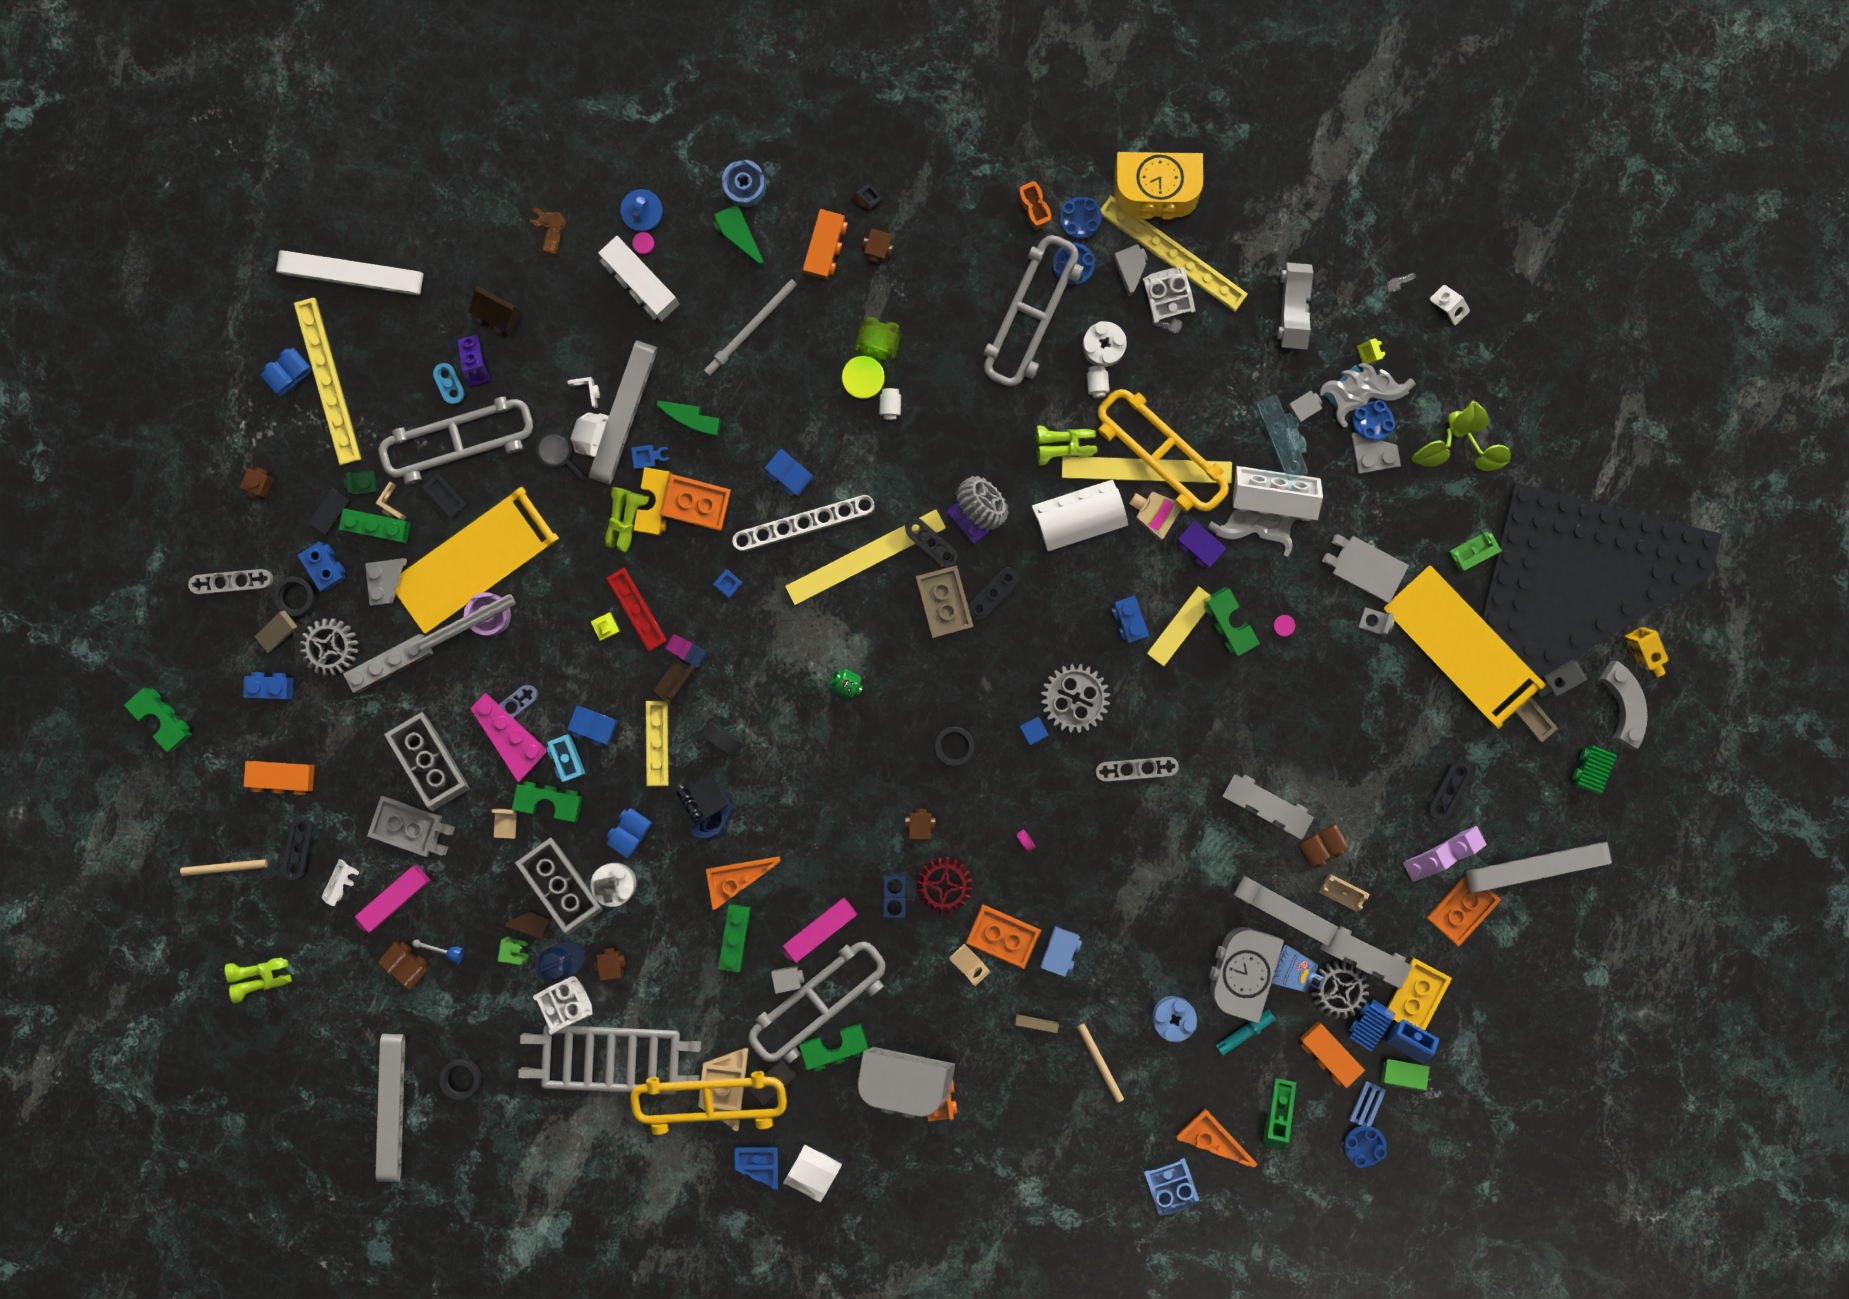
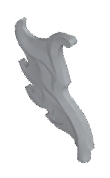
M1361 363L1358 364L1359 367L1363 368L1361 373L1351 370L1342 371L1341 374L1347 375L1346 380H1333L1324 383L1320 389V396H1323L1326 392L1332 394L1337 405L1336 418L1342 427H1347L1345 415L1349 411L1366 405L1372 397L1385 401L1399 399L1409 393V390L1416 385L1415 382L1410 378L1404 384L1399 385L1386 371L1379 369L1377 375L1371 365Z
M1236 509L1232 512L1224 526H1219L1211 521L1207 529L1216 533L1215 536L1230 540L1240 539L1251 533H1256L1261 539L1282 543L1285 547L1283 556L1287 557L1293 546L1290 538L1291 525L1297 519L1303 522L1305 520L1299 517H1282L1279 514H1261L1258 511H1241Z

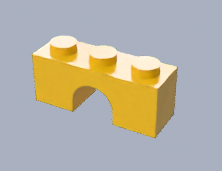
M644 467L641 489L653 492L656 497V503L650 510L637 509L634 531L661 536L662 531L665 532L667 519L659 516L668 476L672 474L671 472Z

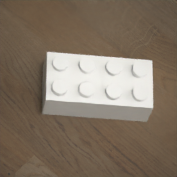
M618 236L612 239L599 252L602 258L600 262L610 274L613 271L616 273L614 277L625 289L627 287L631 289L629 291L631 296L639 304L642 302L645 304L644 309L654 320L657 317L660 321L664 320L679 305L676 297Z

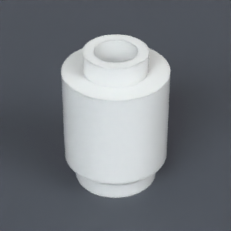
M1105 366L1090 367L1087 373L1088 394L1093 395V398H1103L1105 394L1109 393L1108 371H1106Z
M882 389L879 415L884 416L885 420H896V416L901 415V395L899 394V389Z

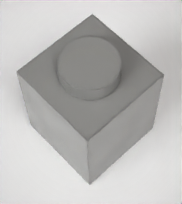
M1309 391L1290 403L1287 408L1297 424L1320 411L1322 409V401L1316 393L1313 394L1312 391Z
M798 965L772 970L771 972L775 993L800 989L802 987L801 983L805 982L803 971L798 970Z

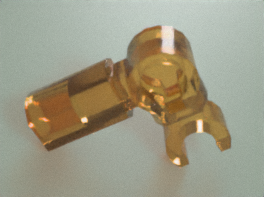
M534 208L532 211L539 214V218L537 220L530 219V222L536 226L544 224L550 227L547 229L542 250L556 254L561 236L560 230L566 225L565 218L558 212H547L545 214L542 210Z

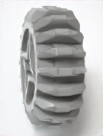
M971 476L957 488L956 500L960 503L959 507L963 509V514H966L968 519L973 521L974 525L978 524L981 529L994 530L1007 519L1009 512L1007 510L1008 505L1005 504L1006 500L1002 498V493L998 492L997 487L992 486L991 482H987L985 478L981 479L979 476Z
M322 619V625L318 621L314 622L316 629L311 626L307 627L310 635L303 633L302 636L307 638V640L301 641L300 645L306 646V649L300 650V653H307L303 661H310L307 666L308 668L315 666V673H319L322 670V674L327 676L329 671L331 675H336L337 670L343 673V665L347 668L351 667L348 660H356L351 654L358 653V649H353V645H357L358 641L351 640L356 634L353 632L348 634L351 629L350 626L343 628V621H339L336 625V619H331L330 622L327 619ZM334 630L332 635L329 634L325 640L317 638L323 631ZM339 634L344 640L345 650L339 647ZM322 643H332L330 646H333V649L337 651H326L328 648H325L326 645ZM314 644L320 649L319 660L314 653ZM332 655L341 656L337 662L330 665L325 664L326 660H329Z
M1333 961V968L1328 963L1325 964L1326 972L1321 968L1318 970L1322 977L1325 978L1321 989L1311 992L1312 996H1319L1314 1000V1003L1316 1005L1322 1003L1319 1010L1324 1011L1327 1008V1016H1330L1334 1011L1333 1015L1336 1019L1339 1018L1340 1012L1344 1019L1347 1018V1011L1354 1016L1355 1011L1353 1009L1356 1008L1361 1011L1362 1008L1358 1004L1360 1002L1363 1004L1367 1003L1362 998L1363 995L1369 996V992L1363 991V988H1368L1369 984L1362 983L1367 977L1365 975L1358 976L1362 970L1359 968L1354 970V966L1351 964L1347 967L1345 961L1341 962L1340 967L1337 961ZM1336 973H1348L1353 979L1341 982ZM1330 977L1331 988L1324 994V985ZM1337 983L1345 987L1342 989L1343 996L1338 992L1336 993L1338 990ZM1356 985L1355 997L1350 1002L1349 992ZM1330 998H1340L1345 1006H1332L1327 1000Z

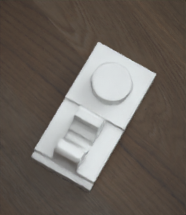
M339 859L321 897L327 904L335 906L336 902L341 899L344 884L353 886L354 882L348 879L347 876L359 874L355 868L348 866L341 859Z

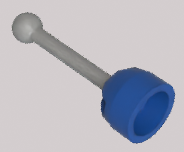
M419 940L412 942L414 948L421 947L446 954L448 961L457 965L460 964L463 957L464 949L455 946L444 950L423 944Z

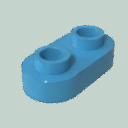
M447 363L438 364L433 371V376L444 400L450 404L460 403L464 399L465 392L455 369ZM444 371L449 372V376L447 378L442 377V373ZM456 390L457 396L451 397V392Z

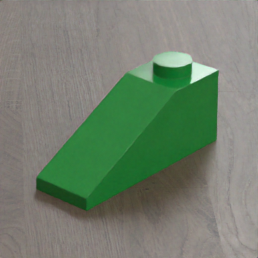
M738 204L714 214L716 221L713 223L718 234L722 232L729 242L760 267L765 266Z
M1275 1078L1265 1123L1263 1147L1283 1151L1288 1145L1296 1082Z

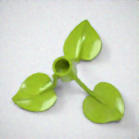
M1472 401L1464 411H1456L1448 416L1450 428L1447 429L1448 438L1446 444L1443 441L1431 442L1411 458L1413 462L1428 467L1443 464L1450 457L1448 448L1451 446L1452 434L1457 437L1467 434L1476 451L1481 455L1475 460V465L1483 471H1494L1502 468L1511 460V453L1503 445H1494L1487 448L1485 452L1481 451L1470 431L1479 432L1483 430L1489 423V417L1483 407Z

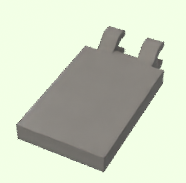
M1335 535L1331 543L1341 547L1342 550L1338 558L1329 553L1325 554L1322 562L1335 568L1332 572L1333 575L1390 603L1409 565L1354 536H1351L1348 541L1341 535Z
M381 796L367 836L425 857H429L430 852L443 856L446 855L448 847L437 844L439 834L441 832L446 835H453L455 827L441 823L442 816L386 796Z

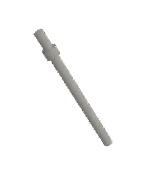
M791 279L725 349L719 351L714 356L715 359L704 371L710 376L721 364L724 365L729 360L728 357L781 303L797 286V283Z

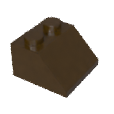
M476 287L469 308V313L474 316L472 320L480 325H484V323L491 325V330L501 336L503 333L510 335L521 312L515 306Z

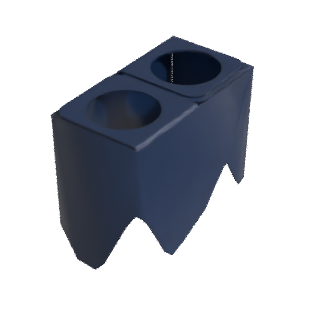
M891 873L884 876L885 898L883 917L905 918L907 882L904 874ZM892 879H898L902 883V890L898 894H892L887 889V884ZM893 900L899 901L902 905L901 913L895 916L887 911L888 903Z

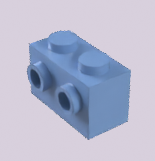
M1054 926L1040 967L1064 977L1067 972L1071 973L1075 962L1072 960L1074 952H1079L1082 943L1079 940L1080 936Z

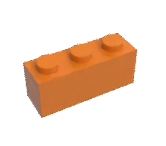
M820 209L803 267L804 274L825 280L829 279V275H834L836 263L833 261L835 254H840L842 243L839 240L841 234L845 235L848 225L845 222L844 215Z
M246 761L244 787H250V791L263 792L264 788L272 789L271 793H285V790H293V794L306 795V791H313L315 765Z
M1317 1021L1299 1038L1303 1042L1301 1047L1309 1055L1313 1053L1318 1058L1315 1062L1324 1071L1328 1068L1333 1074L1330 1078L1338 1086L1343 1084L1347 1088L1365 1071L1320 1022Z

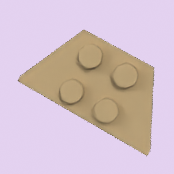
M743 1048L704 1062L701 1081L745 1078L749 1048ZM744 1087L711 1089L714 1112L740 1111ZM701 1089L698 1107L705 1111L703 1091ZM740 1119L720 1120L732 1127L733 1130H739Z

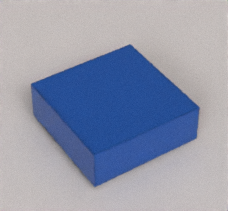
M726 569L713 585L730 599L743 582Z
M1039 716L1020 726L1029 745L1048 736Z

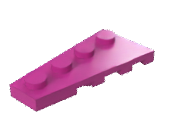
M487 693L472 706V712L516 780L520 782L547 753V749Z

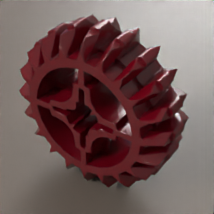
M938 857L937 865L934 864L933 860H930L929 863L932 866L930 869L926 865L923 866L926 874L918 873V876L922 877L923 881L916 880L917 885H922V888L916 889V893L923 892L924 895L920 896L919 900L927 899L928 901L925 902L924 907L927 908L931 903L933 905L931 912H934L936 907H939V914H943V908H947V913L951 914L950 907L954 906L955 910L959 911L957 905L959 902L962 906L966 905L965 901L962 900L963 897L966 899L971 898L969 894H966V891H973V887L967 886V883H972L973 880L972 878L965 879V876L969 875L970 872L967 870L962 873L961 870L964 869L965 865L961 864L957 868V859H954L953 863L949 864V857H946L945 863H942L941 857ZM943 868L942 877L939 880H928L931 873ZM950 869L960 876L962 884L950 881ZM946 875L947 884L955 887L947 889L944 892V896H942V888L933 884L942 883ZM926 887H932L939 891V902L930 897ZM950 891H961L955 900L945 903L946 896Z

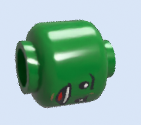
M846 668L841 671L837 670L830 681L833 693L846 700L854 696L858 697L863 688L861 677Z

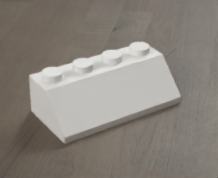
M1237 466L1233 491V508L1241 511H1258L1261 514H1279L1282 517H1299L1306 521L1318 520L1323 499L1320 478Z

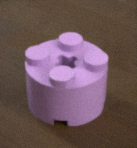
M486 592L474 595L464 609V617L502 597ZM510 607L470 627V629L477 634L485 636L500 634L509 625L511 619Z

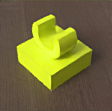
M1375 338L1357 346L1362 363L1371 364L1383 358L1385 352L1381 353L1379 345L1382 344L1381 341H1377Z
M611 613L591 621L600 641L620 632Z

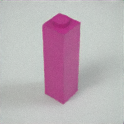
M418 865L412 866L355 916L358 920L356 922L363 931L367 930L368 933L374 931L431 880Z
M843 897L783 945L785 948L783 953L790 961L794 960L797 963L857 915L856 911L846 898Z

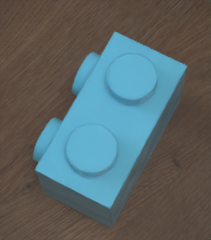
M571 734L547 742L549 746L547 747L549 757L554 759L556 764L554 770L558 779L566 782L586 774Z

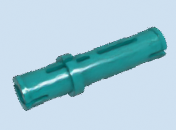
M1268 1009L1261 1014L1259 1023L1248 1020V1024L1216 1044L1222 1055L1225 1056V1054L1256 1033L1259 1035L1262 1029L1276 1021L1270 1010Z

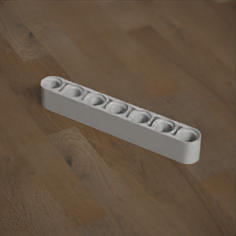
M638 340L633 346L589 473L590 479L608 485L612 482L657 353V347Z
M1603 842L1465 871L1469 891L1473 893L1611 864L1612 860L1608 843Z
M382 1034L380 1039L376 1149L377 1182H399L401 1177L405 1065L404 1034Z

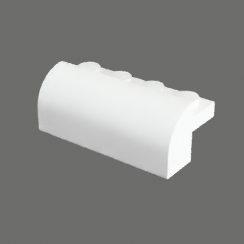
M1113 479L1032 505L1047 551L1128 526L1125 508Z

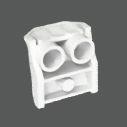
M1183 267L1170 268L1143 278L1155 323L1163 318L1190 311L1195 312L1192 292Z
M588 412L577 419L570 439L576 453L591 457L596 456L609 416Z
M575 976L550 986L533 996L534 1000H537L549 1026L550 1035L592 1015L591 1002L583 985Z
M804 1145L783 1184H787L814 1200L821 1202L842 1164Z

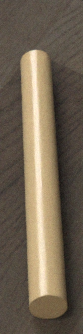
M267 860L184 867L180 869L181 876L267 868Z
M1084 1023L1077 1026L1116 1103L1121 1102L1124 1098Z

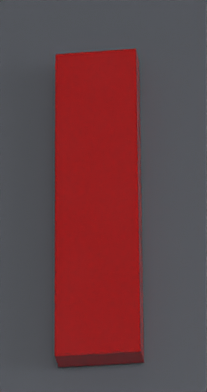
M622 568L607 577L608 583L647 650L651 651L665 643L667 639L627 570Z

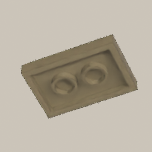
M957 565L916 576L932 638L973 627Z

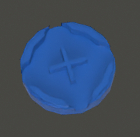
M639 189L625 196L621 203L620 212L622 220L630 229L637 232H647L658 226L662 219L663 208L656 194L649 190Z

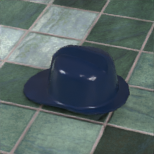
M723 795L728 804L727 807L693 829L691 828L694 836L710 842L724 833L726 828L725 822L731 810V802L728 797Z
M569 941L545 949L536 958V973L547 982H556L569 977L582 968L585 960L584 951L579 945Z

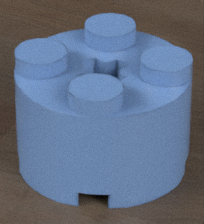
M749 160L735 161L728 165L723 173V189L727 198L733 204L749 208L763 198L766 191V182L763 172L754 162ZM747 180L748 185L741 187L740 182H746Z
M1168 996L1156 1004L1152 1014V1023L1156 1031L1164 1039L1178 1042L1192 1035L1197 1026V1016L1193 1007L1186 1000L1176 996ZM1172 1014L1179 1016L1177 1023L1169 1022L1172 1019Z

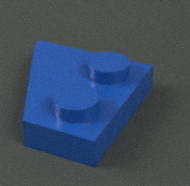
M735 1147V1170L742 1174H747L752 1179L761 1181L773 1189H778V1147Z

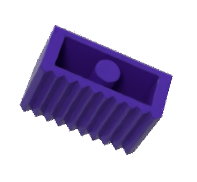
M957 502L947 511V516L953 519L958 529L964 532L963 535H966L969 542L975 545L989 533V530L981 529L978 524L974 525L973 521L968 519L966 514H963V509L959 507L960 503Z

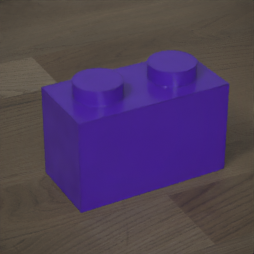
M1195 520L1176 540L1179 543L1177 547L1185 554H1188V552L1195 557L1193 561L1201 568H1204V566L1210 568L1226 550L1222 543Z

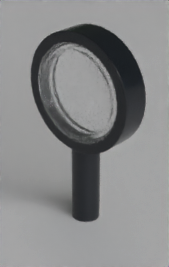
M553 431L540 437L536 445V454L544 465L550 468L565 466L581 482L586 479L587 475L570 460L573 454V446L567 436Z

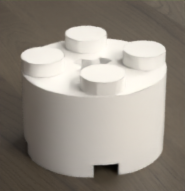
M1103 321L1090 327L1082 343L1086 359L1094 366L1108 367L1116 364L1126 349V336L1122 329L1114 323ZM1105 340L1108 342L1107 345L1109 347H1105L1104 349H1102L1100 342H1104Z
M618 862L606 864L600 867L592 876V894L602 905L609 907L619 906L627 902L635 892L636 877L633 871L624 864ZM611 879H613L614 882H618V886L615 887V890L613 887L609 886V883L612 882Z

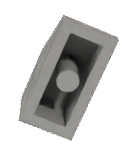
M1139 244L1119 251L1113 256L1129 296L1133 295L1145 268V261L1148 260L1144 248L1140 249Z

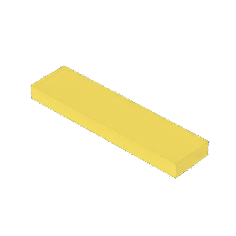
M1198 586L1147 654L1159 664L1165 666L1206 612L1204 609L1206 603L1203 599L1210 595Z
M646 701L647 786H669L668 703L665 701Z

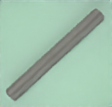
M508 594L417 641V646L420 651H426L515 605V600L512 595Z

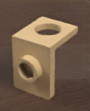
M389 482L376 504L384 508L382 512L390 518L396 516L404 520L406 516L385 503L396 487L395 484Z
M492 809V813H495L494 837L516 838L517 811L512 809Z
M965 944L949 958L974 986L990 973L985 964ZM982 969L981 974L978 977L974 978V974L978 970Z

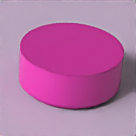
M641 232L633 238V247L639 254H649L654 248V240L650 234Z
M1281 615L1274 620L1273 629L1280 636H1288L1293 633L1295 622L1292 617Z
M1024 829L1017 833L1019 841L1027 851L1035 848L1033 841Z

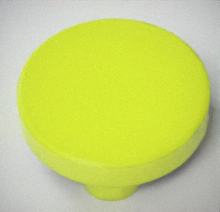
M859 356L851 359L845 365L842 372L844 388L850 395L858 399H868L876 396L884 384V371L881 365L875 359L868 356Z

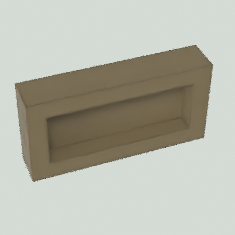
M284 610L279 612L255 638L266 652L269 653L297 628V625Z
M1532 697L1515 711L1516 715L1539 742H1543L1558 729Z
M1017 1014L1015 1017V1025L1054 1033L1058 1032V1022Z

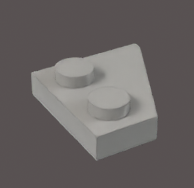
M1358 433L1351 434L1358 474L1401 466L1397 445L1381 440H1366Z
M407 559L365 563L370 605L393 603L396 588L401 580L400 574L403 565L406 566Z

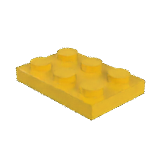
M1412 958L1409 963L1412 965V968L1402 988H1396L1387 1008L1395 1012L1393 1020L1399 1022L1405 1018L1409 1023L1425 1031L1452 978Z

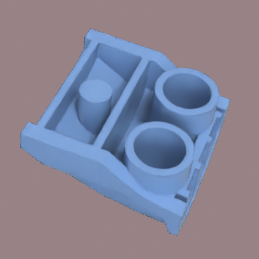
M1185 1158L1180 1159L1176 1163L1144 1172L1159 1216L1172 1214L1199 1203Z

